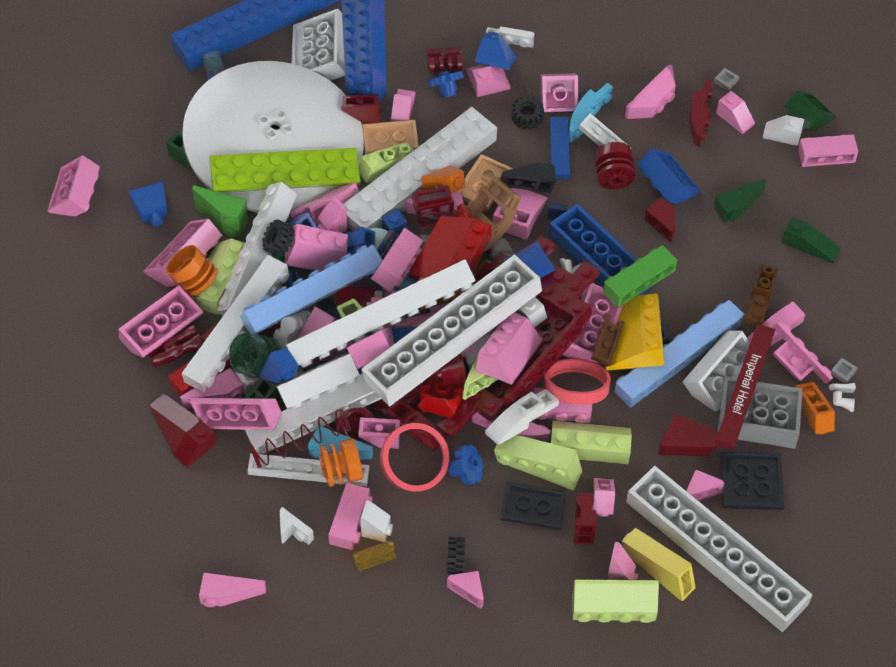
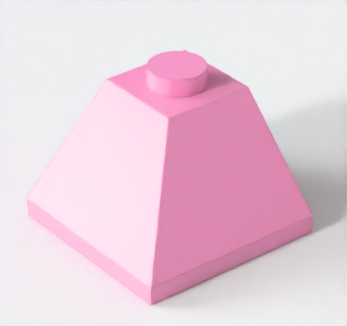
M485 64L466 68L477 97L511 89L505 72L501 68Z

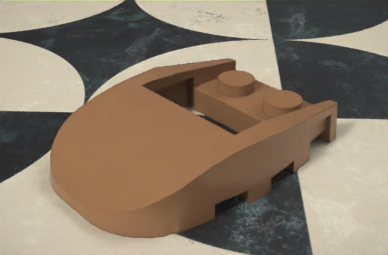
M492 174L489 176L491 179L487 186H481L477 191L479 195L474 201L470 200L467 205L472 213V218L491 224L492 238L485 251L497 243L509 228L521 200L520 195H517L500 178ZM490 199H493L504 209L502 212L504 216L500 224H495L483 214Z

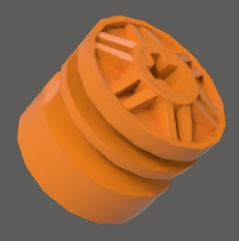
M189 245L178 251L171 258L166 267V273L176 283H179V286L189 296H194L211 285L217 275V268L208 258H205V255L195 245Z
M353 438L340 441V451H336L333 443L329 444L330 453L327 452L325 445L319 447L320 466L323 477L326 479L329 487L334 486L333 477L335 476L339 485L342 484V475L346 474L349 482L363 479L360 457Z

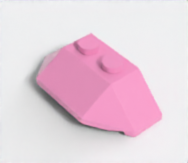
M670 64L626 106V119L653 118L664 109L668 102L673 101L676 85L673 68Z

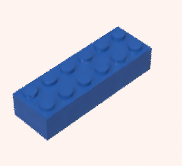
M578 204L550 222L548 236L578 264L586 261L598 268L600 275L595 281L603 288L604 282L608 277L615 276L622 268L631 266L637 260ZM650 288L646 289L645 291H643V292L640 293L639 295H642L643 293H645V292H646L647 290H649Z

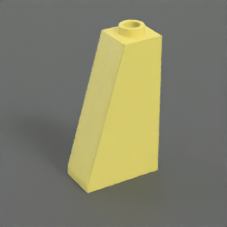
M637 528L625 535L622 540L623 548L630 558L654 579L658 580L660 584L679 600L683 601L696 588L690 562Z

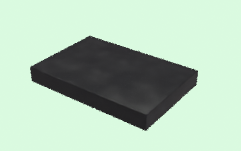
M507 482L500 520L560 530L566 491Z

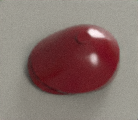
M365 407L346 410L344 413L351 431H347L340 416L338 419L339 434L359 442L363 441L364 439L359 437L360 417L374 418L371 411Z

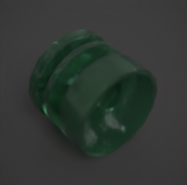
M249 333L240 334L233 340L230 346V364L239 374L259 376L270 353L281 350V346L273 336Z

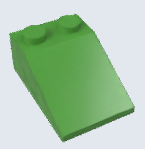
M193 185L192 191L196 211L206 219H209L223 234L229 237L241 238L249 221L246 199Z

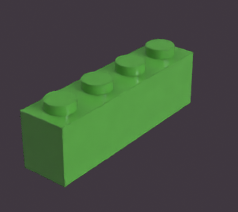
M663 245L657 249L654 248L645 257L638 258L631 266L624 267L615 276L608 277L604 282L603 294L619 308L673 273L678 260Z

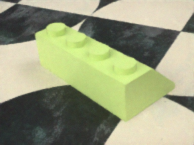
M231 238L219 242L211 251L208 259L217 268V275L211 285L204 291L190 296L202 310L219 315L217 312L219 301L225 293L226 284L233 274V268L238 262L240 251L244 248V242Z
M552 421L551 444L575 449L579 460L629 464L632 438L631 428Z
M575 580L572 594L573 620H578L579 622L619 620L623 623L630 621H641L643 623L656 621L659 581Z

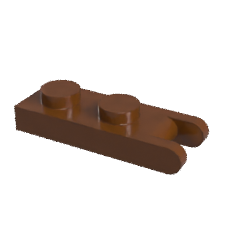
M606 314L591 356L592 360L605 366H609L612 362L625 323L620 320L618 326L610 323L611 315Z

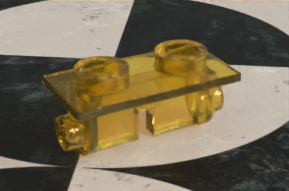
M390 540L351 554L358 572L397 558L394 552V544Z

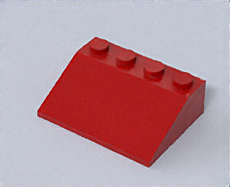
M440 216L412 266L408 277L419 281L420 277L427 278L463 260H466L473 273L492 238L491 224L475 218Z

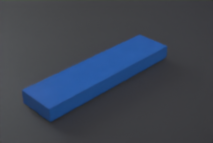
M550 117L551 164L555 165V177L558 179H570L568 117Z

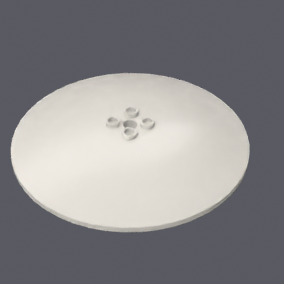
M257 61L231 67L209 79L196 92L188 105L183 122L182 136L185 154L190 166L202 183L210 190H213L209 161L210 155L356 148L359 167L364 149L363 128L360 121L342 111L343 96L346 95L327 78L310 69L291 63ZM277 125L280 129L274 130L270 126ZM342 186L293 188L291 190L297 193L291 209L322 198V194ZM266 190L223 193L246 199L247 210L258 213L260 210L259 206L265 198Z

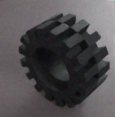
M522 96L520 100L517 98L513 102L511 119L514 124H517V127L523 126L525 130L526 127H529V130H531L532 126L537 128L543 121V103H540L539 99L535 101L536 97L530 99V96H526V99H524V96ZM524 110H530L534 112V114L524 115L521 112Z
M277 219L270 223V227L267 226V232H264L265 238H262L264 242L262 247H264L263 250L281 257V255H285V252H288V247H291L292 244L290 243L294 240L292 236L295 235V232H293L294 227Z
M449 537L447 574L463 573L465 537Z

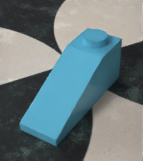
M320 426L321 444H318L312 437L308 444L309 454L319 459V447L321 445L326 446L328 453H330V443L334 444L336 451H340V441L351 438L342 434L336 437L329 429ZM317 427L313 435L320 442L319 428ZM355 440L360 460L372 459L373 447Z

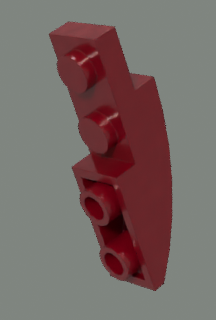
M708 79L705 80L702 92L694 90L690 108V132L697 147L700 146L701 140L705 141L708 132L705 129L710 127L712 117L709 116L711 109H709L710 102L708 98L712 99L714 88H712L713 81Z
M380 399L373 406L375 411L385 418L400 420V427L410 423H421L434 428L442 435L444 440L447 438L432 422L401 399L390 407L383 399ZM420 429L405 431L407 435L432 451H435L440 446L438 441L427 431Z

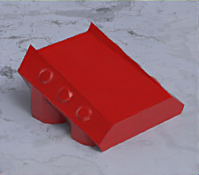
M437 372L433 373L428 378V385L420 389L418 407L423 413L429 412L446 416L450 419L455 414L462 399L465 382L444 386L442 379H438Z

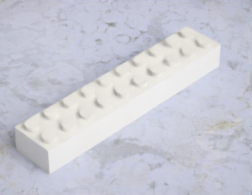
M473 107L469 108L345 202L343 205L346 208L347 227L352 232L357 231V228L360 227L382 229L383 215L399 209L401 214L406 211V199H411L412 193L422 188L421 176L449 165L460 169L496 141L497 127Z
M513 255L363 367L362 373L365 382L390 407L542 291L540 277L516 255Z
M463 260L287 344V347L299 366L302 368L308 367L313 364L312 360L319 357L322 360L330 356V351L336 348L339 352L349 347L347 343L353 340L357 343L367 338L366 334L370 332L375 334L383 330L384 325L390 323L393 326L401 322V317L408 315L410 318L420 312L419 309L424 306L426 309L437 305V300L441 298L445 301L454 297L455 291L461 290L462 293L468 290L476 280L466 260Z
M656 466L628 491L626 503L781 632L809 605L812 594Z

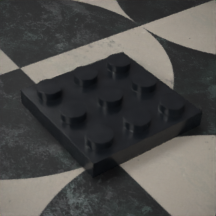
M721 451V477L724 483L722 489L723 508L784 510L781 453Z

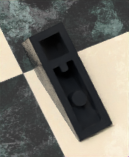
M533 163L506 170L501 173L500 180L509 188L551 193L556 182L555 165Z

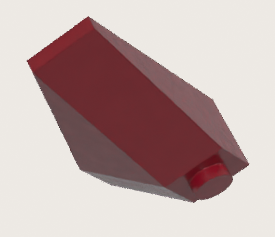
M162 394L149 405L171 448L173 456L186 468L217 444L215 432L209 426L167 395Z

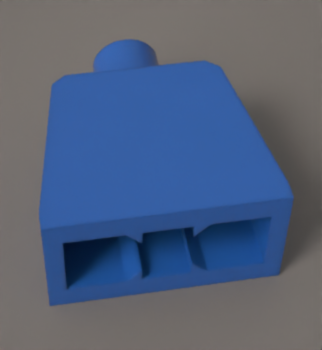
M163 182L129 191L131 204L143 223L151 221L154 227L162 225V218L168 216Z

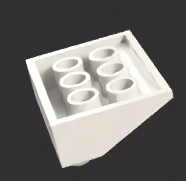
M339 9L293 25L292 64L310 69L328 80L345 76L342 13Z

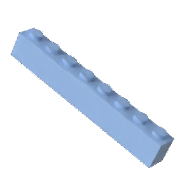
M364 245L356 250V254L351 256L349 253L340 258L341 262L337 264L331 262L324 267L325 270L321 272L316 270L309 274L308 279L303 280V278H300L292 283V287L287 289L285 286L276 291L277 295L273 297L268 295L260 300L261 303L255 306L252 303L246 306L240 318L251 337L282 321L283 318L293 315L374 273L383 261L374 245L368 248Z
M730 300L724 304L720 303L713 312L705 314L697 324H691L686 332L675 336L668 345H663L664 366L632 368L629 374L618 378L615 393L631 408L712 348L726 331H734L743 324L745 314Z

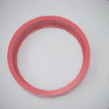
M563 359L556 361L547 373L544 374L543 387L544 390H548L561 402L587 405L597 403L607 397L611 378L608 371L597 363L583 359ZM578 372L595 377L603 386L594 391L574 392L562 389L550 380L561 373Z
M410 423L398 427L387 436L381 448L380 463L386 478L394 486L408 492H419L434 487L442 480L449 465V450L442 435L434 428L421 423ZM420 429L427 431L438 441L443 456L441 470L427 484L418 486L406 484L394 475L389 465L388 455L393 440L406 430Z

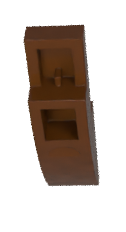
M760 264L744 315V323L754 326L757 324L762 325L779 269Z

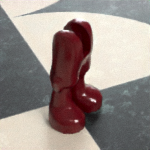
M191 323L184 330L173 335L151 351L148 356L152 358V365L158 367L182 357L189 351L197 353L203 343L194 324Z

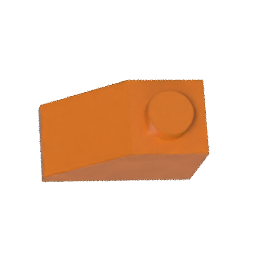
M451 165L421 176L422 188L425 190L433 189L436 185H448L451 193L465 188L464 171Z

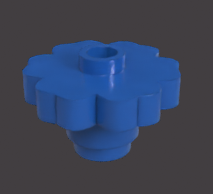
M446 71L439 73L438 78L427 80L429 87L438 85L440 94L443 95V98L457 95L455 80L464 77L462 71L452 74Z
M471 444L458 447L455 451L456 458L452 459L448 465L450 475L461 478V481L466 485L480 483L483 478L481 470H483L484 466L477 449Z

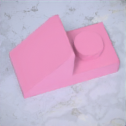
M398 89L397 94L394 95L391 121L410 120L416 92Z

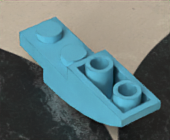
M606 83L596 93L590 89L579 101L570 122L569 142H573L576 138L578 139L582 136L583 132L578 127L590 113L595 117L601 106L610 102L613 96V86L609 83Z

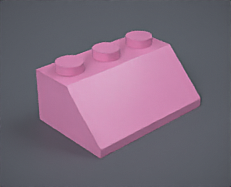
M83 155L62 166L47 211L53 214L75 217L85 213L90 206L89 201L94 193L93 188L99 176L100 166Z
M296 224L292 226L294 227L293 232H295V235L292 236L294 240L290 243L292 244L291 247H288V252H285V264L287 266L307 270L313 269L314 271L319 270L321 272L325 270L324 267L331 262L337 264L341 262L340 258L346 255L348 234Z

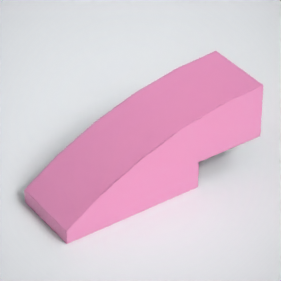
M791 302L762 325L773 328L781 321L792 330L803 323L805 314L794 302ZM776 331L770 346L783 339ZM754 332L747 337L749 342H751Z

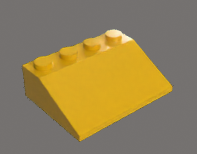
M658 294L638 295L622 306L616 325L618 326L620 320L625 321L612 362L609 366H606V370L664 366Z

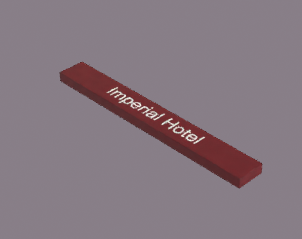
M760 324L756 325L715 440L716 445L732 450L735 449L776 329Z

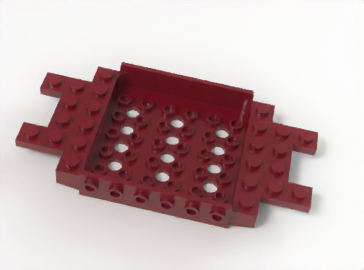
M541 235L533 242L539 243L547 257L556 248L555 243ZM501 253L491 265L485 260L473 273L476 281L472 285L505 262L504 259L509 256ZM584 261L572 274L551 262L555 271L540 278L542 291L535 296L544 305L547 318L535 327V330L542 338L541 345L513 384L504 381L500 386L496 387L490 384V386L485 387L475 395L465 400L461 399L455 414L450 419L444 416L436 424L437 428L453 439L476 412L493 423L507 408L527 395L584 331L583 326L592 315L591 306L579 299V297L600 275L598 268ZM548 324L551 325V330L543 332L541 327ZM465 356L462 357L463 362L467 361ZM465 368L466 377H468L470 370ZM428 378L400 399L412 406L420 397V389L428 385Z

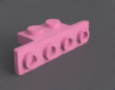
M779 321L773 327L786 341L773 355L798 382L812 370L825 384L833 378L831 371L817 361V356L804 347L803 341L791 333V329L787 324Z

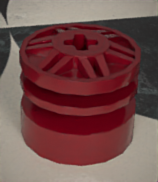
M610 142L597 148L594 159L599 185L603 188L614 190L625 188L632 184L636 174L630 146L622 142Z

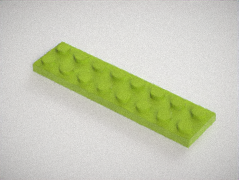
M356 148L210 155L209 157L212 189L220 193L266 190L271 184L279 182L284 183L290 189L344 186L354 182L357 185L360 184Z

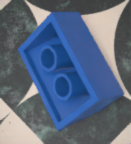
M651 148L638 162L642 174L652 181L651 185L661 192V197L665 201L679 204L701 192L675 158L668 152Z

